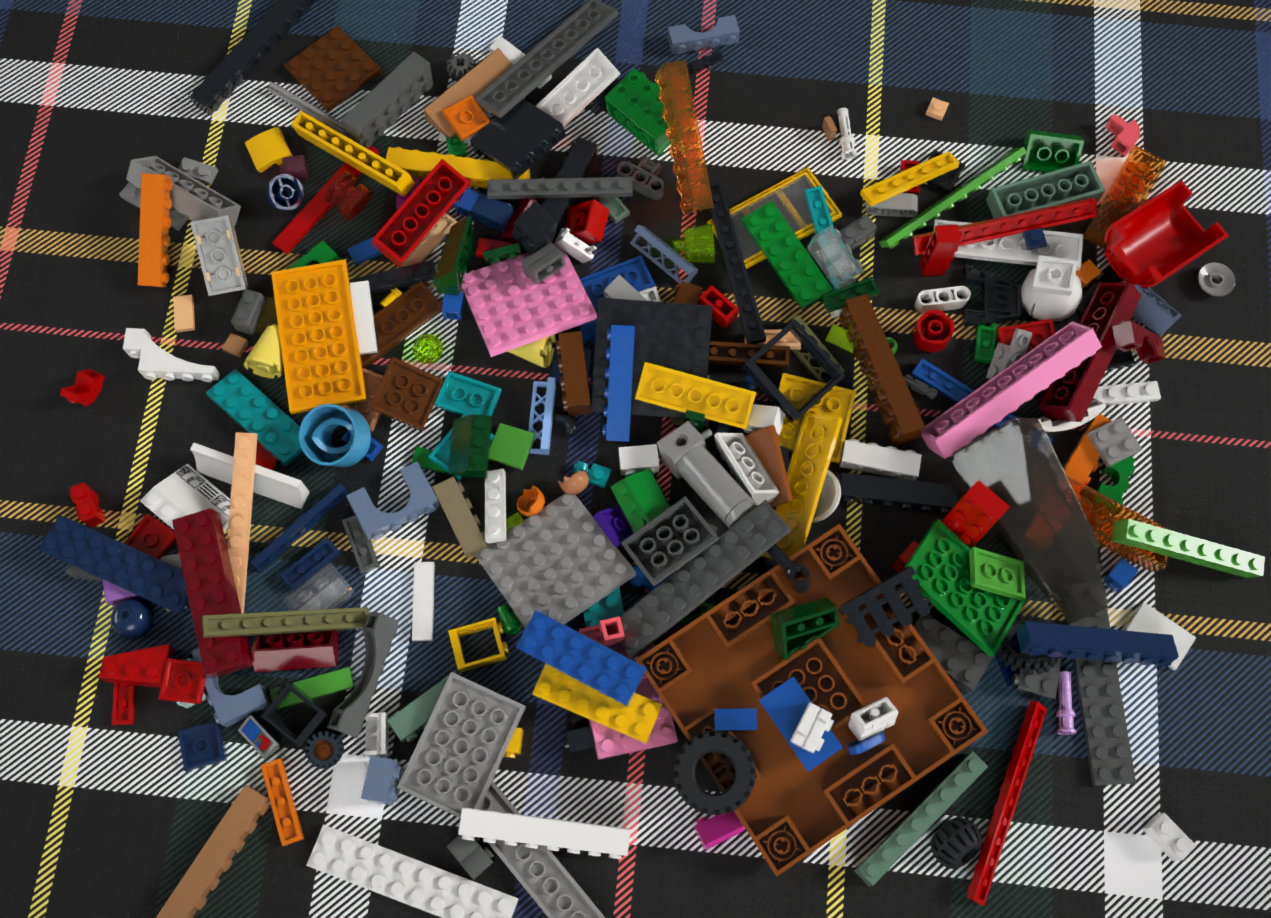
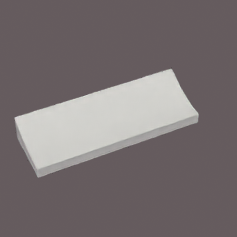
M193 443L190 450L195 457L197 472L232 484L234 457ZM255 464L254 493L299 509L303 508L310 492L301 480Z

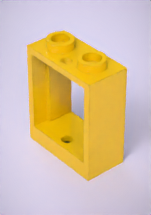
M495 617L448 631L457 668L460 673L507 659L506 653H509L506 641L502 642L501 634H504L501 622L497 623ZM493 628L500 654L466 663L460 637Z

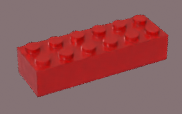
M441 159L372 239L371 245L396 266L402 267L453 207L454 203L465 193L471 182L445 160Z

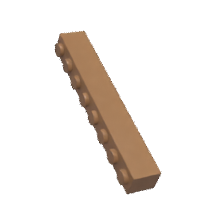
M245 785L156 918H193L197 910L203 908L207 902V895L219 884L220 879L218 878L223 871L226 872L233 862L231 860L232 857L243 848L245 844L244 839L248 833L251 834L257 826L256 821L260 815H264L270 806L268 804L270 799L251 786Z

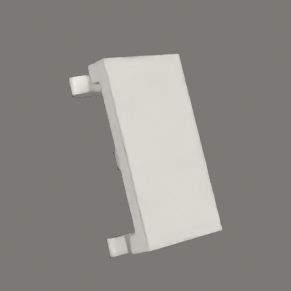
M562 228L554 245L566 251V253L583 264L592 260L594 257L592 252L597 247L594 245L588 246L570 234L569 228Z
M386 712L366 714L365 757L388 756L389 723L387 720L389 715Z

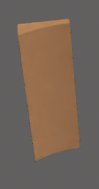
M497 48L424 109L425 120L444 136L452 140L457 134L443 116L442 110L470 95L476 98L509 70L513 64Z

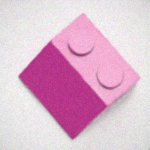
M734 811L716 815L710 819L707 816L702 817L696 821L697 825L693 827L704 851L745 830Z

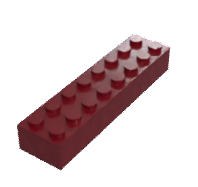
M1131 282L1098 284L1079 324L1093 328L1102 347L1093 356L1087 357L1079 366L1070 369L1062 378L1056 379L1049 385L1038 407L1049 419L1082 422L1116 350L1112 326L1118 325L1120 321L1130 320L1142 296Z
M209 508L172 520L204 675L215 678L253 666L246 635L203 638V615L241 614L220 513Z

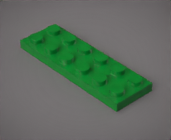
M772 200L741 219V222L801 310L820 299L822 294L833 290Z

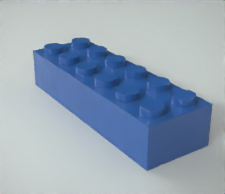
M535 610L516 646L518 650L626 707L629 706L647 671L646 667Z

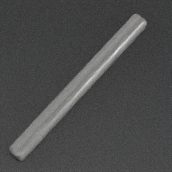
M269 83L267 88L269 92L345 136L344 128L340 121L276 83Z

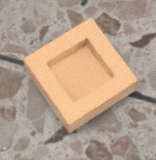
M933 97L925 115L942 121L949 103Z

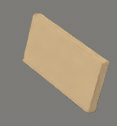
M446 214L402 267L424 262L445 239L446 234H449L451 226L458 221L449 214Z

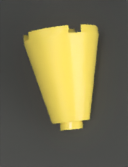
M276 324L267 326L245 359V368L248 370L250 367L253 369V373L258 376L274 379L275 375H278L279 378L282 374L283 358L279 328Z
M554 334L507 352L540 367L547 368L546 366H549L553 360L555 348H552V342L556 343V336Z

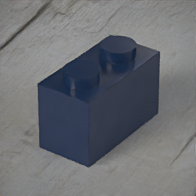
M480 193L471 209L473 220L504 232L514 211L509 203L488 199L487 195Z

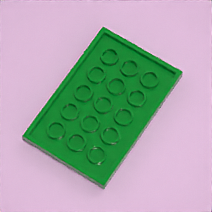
M938 519L932 524L904 568L908 566L913 567L916 574L912 578L919 580L920 584L917 586L925 598L929 597L931 603L991 657L996 654L1026 599L1019 601L971 587L969 550L971 548Z

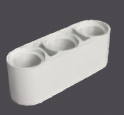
M965 286L924 290L919 293L914 307L920 313L932 309L941 311L961 309L969 300L971 292Z

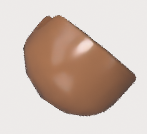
M578 471L571 477L564 476V482L558 480V483L565 493L576 495L586 489L589 477L585 471Z

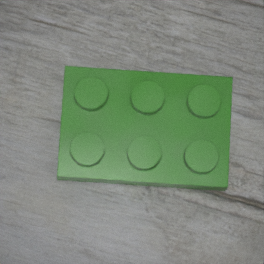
M976 547L969 550L971 587L1019 601L1026 598L1023 561Z

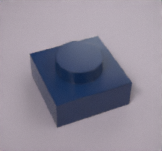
M1042 228L1023 232V238L1028 251L1046 247L1047 241Z

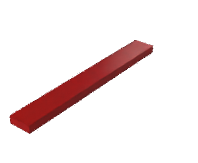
M372 145L367 148L379 155V150ZM344 163L272 242L273 246L288 255L362 172Z

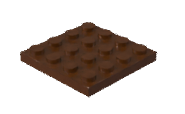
M338 25L284 64L285 69L328 113L382 73L381 68Z

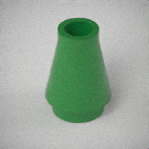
M507 604L498 607L497 612L503 632H506L507 635L517 633L521 629L519 619L509 609Z

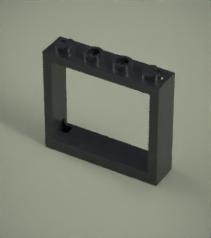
M795 319L741 366L776 407H779L785 413V417L791 423L797 421L845 377L839 369L840 366L834 364L830 359L829 353L822 350L817 345V340L813 336H809L805 331L804 325H800ZM789 331L832 378L799 410L795 409L754 363Z

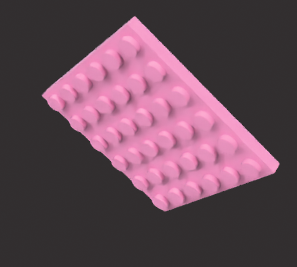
M556 246V248L563 252L566 265L537 285L523 272L521 262L527 256H531L528 252L518 255L516 259H507L464 275L461 287L491 357L597 319V313L566 251Z

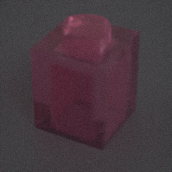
M304 155L282 158L283 165H280L281 174H289L299 181L309 179L308 164Z

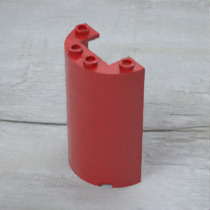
M1181 180L1111 224L1104 238L1107 246L1105 254L1111 268L1125 282H1131L1133 286L1137 284L1141 285L1142 288H1148L1159 284L1226 239L1229 235L1218 222L1207 231L1204 230L1183 205L1193 193Z

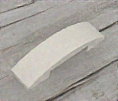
M1098 400L1091 402L1082 422L1061 420L1051 422V419L1043 416L1026 421V423L1031 428L1040 431L1056 432L1069 430L1095 418L1106 408V404Z

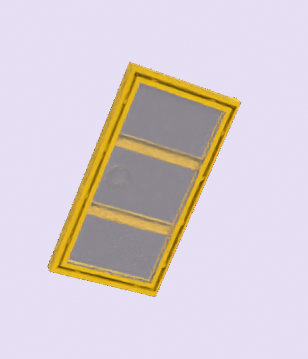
M808 167L729 209L746 269L761 262L766 257L741 222V219L771 200L799 240L815 232L803 191L822 185ZM822 187L831 220L834 222L842 217V213ZM710 219L707 221V225L717 237L713 220Z

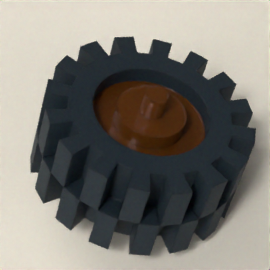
M331 730L318 731L308 739L305 746V757L307 756V761L313 767L328 769L336 765L341 759L344 750L343 741L339 738L338 734L333 733Z

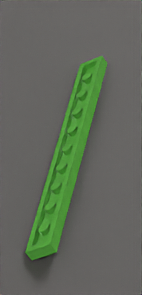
M1025 148L1013 149L879 241L881 248L889 247L891 249L897 246L899 240L913 235L912 231L926 226L928 220L938 218L941 215V211L951 209L954 206V202L964 200L968 197L967 194L970 191L974 192L980 189L982 183L993 180L995 178L994 175L1006 171L1008 165H1013L1022 160L1021 156L1027 153Z

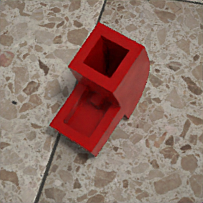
M91 369L77 371L74 385L62 388L60 395L67 398L69 402L88 406L95 401L100 393L105 376Z

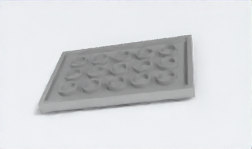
M451 672L397 788L459 818L462 807L480 809L526 706Z

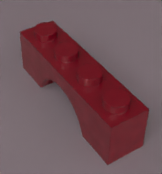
M1123 320L1118 325L1112 326L1116 348L1123 352L1136 349L1140 361L1146 364L1166 359L1161 337L1131 320Z

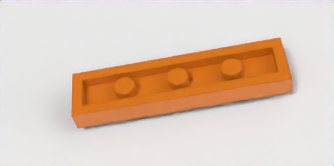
M279 758L262 764L261 769L282 846L303 840L304 836L283 759Z

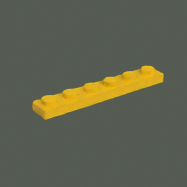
M948 151L861 190L860 195L871 207L958 168L960 162Z

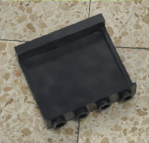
M522 99L503 117L497 116L469 141L476 154L484 153L509 170L513 179H518L566 137V133L561 122L525 99Z

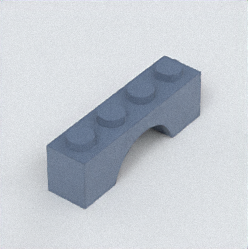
M735 15L718 18L716 26L707 32L692 31L685 24L668 27V41L672 54H682L694 50L699 51L705 48H715L739 42L740 30Z

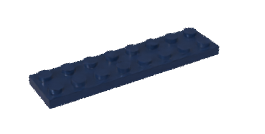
M58 516L38 549L43 553L181 615L189 601L183 570L64 516Z

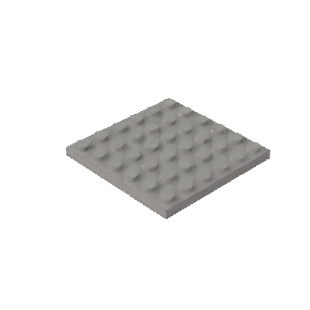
M567 493L543 507L542 511L536 515L528 517L507 531L506 541L489 543L487 547L474 553L525 628L535 610L564 625L636 576L635 570L617 547L611 543L577 496Z

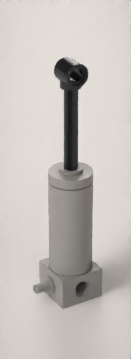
M687 421L657 442L662 463L678 480L683 477L730 529L756 508L758 504L706 449L705 440L712 435V431L707 429L700 434ZM777 544L767 550L768 554L786 572L785 577L790 581L793 591L804 593L810 589V572L806 567L799 564L795 565ZM797 578H804L803 581H796Z

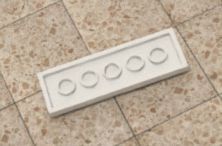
M597 47L536 107L561 122L564 128L620 75V72Z

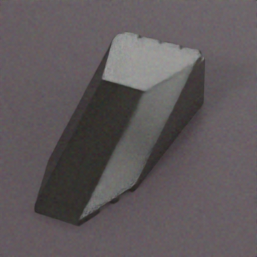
M1012 419L1001 425L1000 429L996 428L983 435L984 439L980 437L967 444V447L964 446L953 452L955 459L952 462L968 489L980 480L1010 506L994 524V527L1016 559L1024 562V570L1030 579L1069 623H1075L1107 609L1105 585H1102L1100 569L1103 568L1098 558L1097 548L1100 547L1098 540L1040 419Z

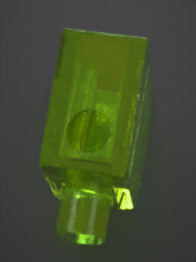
M712 224L685 229L683 231V240L673 241V250L676 252L684 251L685 259L690 262L714 263L715 247Z

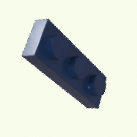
M327 537L281 573L280 576L294 591L341 553Z

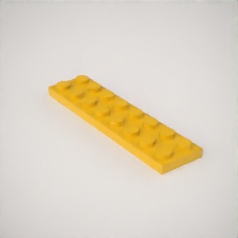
M805 413L787 471L793 501L779 505L775 510L791 530L790 533L776 543L788 558L805 547L843 421L841 417ZM767 551L761 555L765 559L774 560Z

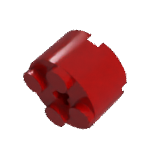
M936 309L924 312L919 317L912 334L917 349L930 353L944 350L954 333L955 327L951 317L949 318L945 315V312Z

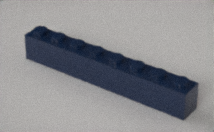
M1025 621L1016 631L1021 653L1032 656L1049 655V657L1060 656L1069 659L1083 658L1088 661L1104 660L1105 662L1118 661L1124 664L1159 665L1160 667L1170 666L1179 657L1173 635L1028 621Z

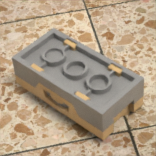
M232 215L191 221L208 296L247 289V278Z

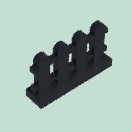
M912 566L904 568L838 606L840 614H847L848 616L845 620L846 623H852L859 637L856 638L858 643L863 642L866 647H873L876 644L874 636L876 633L881 632L883 636L890 637L894 634L892 624L898 621L902 626H909L912 623L910 614L914 611H917L920 616H927L930 613L928 603L931 601L929 597H923L917 586L920 584L919 580L912 578L916 574ZM900 583L902 587L895 590L894 586ZM904 592L913 605L906 609L899 597ZM883 594L884 598L878 601L876 596ZM888 603L895 616L888 619L881 605ZM865 604L866 608L860 611L858 607ZM870 613L877 625L873 629L869 628L863 617Z

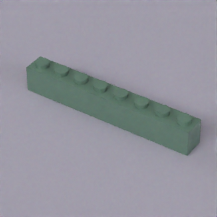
M973 751L966 754L854 869L858 876L868 886H874L988 766Z

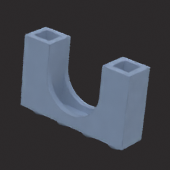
M418 462L400 469L401 477L410 492V499L407 505L398 512L385 513L378 510L373 505L364 487L346 495L369 541L380 539L384 533L390 530L396 531L403 524L414 522L419 519V516L425 513L430 514L439 507L438 499Z
M199 648L192 651L194 658L191 661L202 662ZM207 676L206 678L207 701L211 706H214L216 712L213 715L216 722L225 727H229L247 718L249 715L263 710L270 701L265 687L260 684L237 695H225L219 687L218 677Z

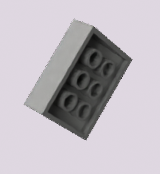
M685 496L625 539L621 544L640 571L655 586L718 541L719 537Z

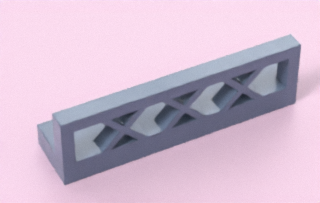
M638 224L634 230L637 234L630 244L679 284L683 281L679 278V270L683 269L689 274L684 282L689 283L698 272V269L645 226ZM641 236L647 240L648 246L641 247L637 244ZM651 248H657L661 252V257L654 258ZM669 258L673 261L675 268L668 269L665 265V259Z

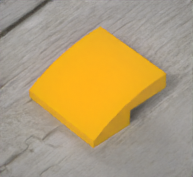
M279 127L264 131L245 142L257 171L261 173L273 164L281 165L293 156Z

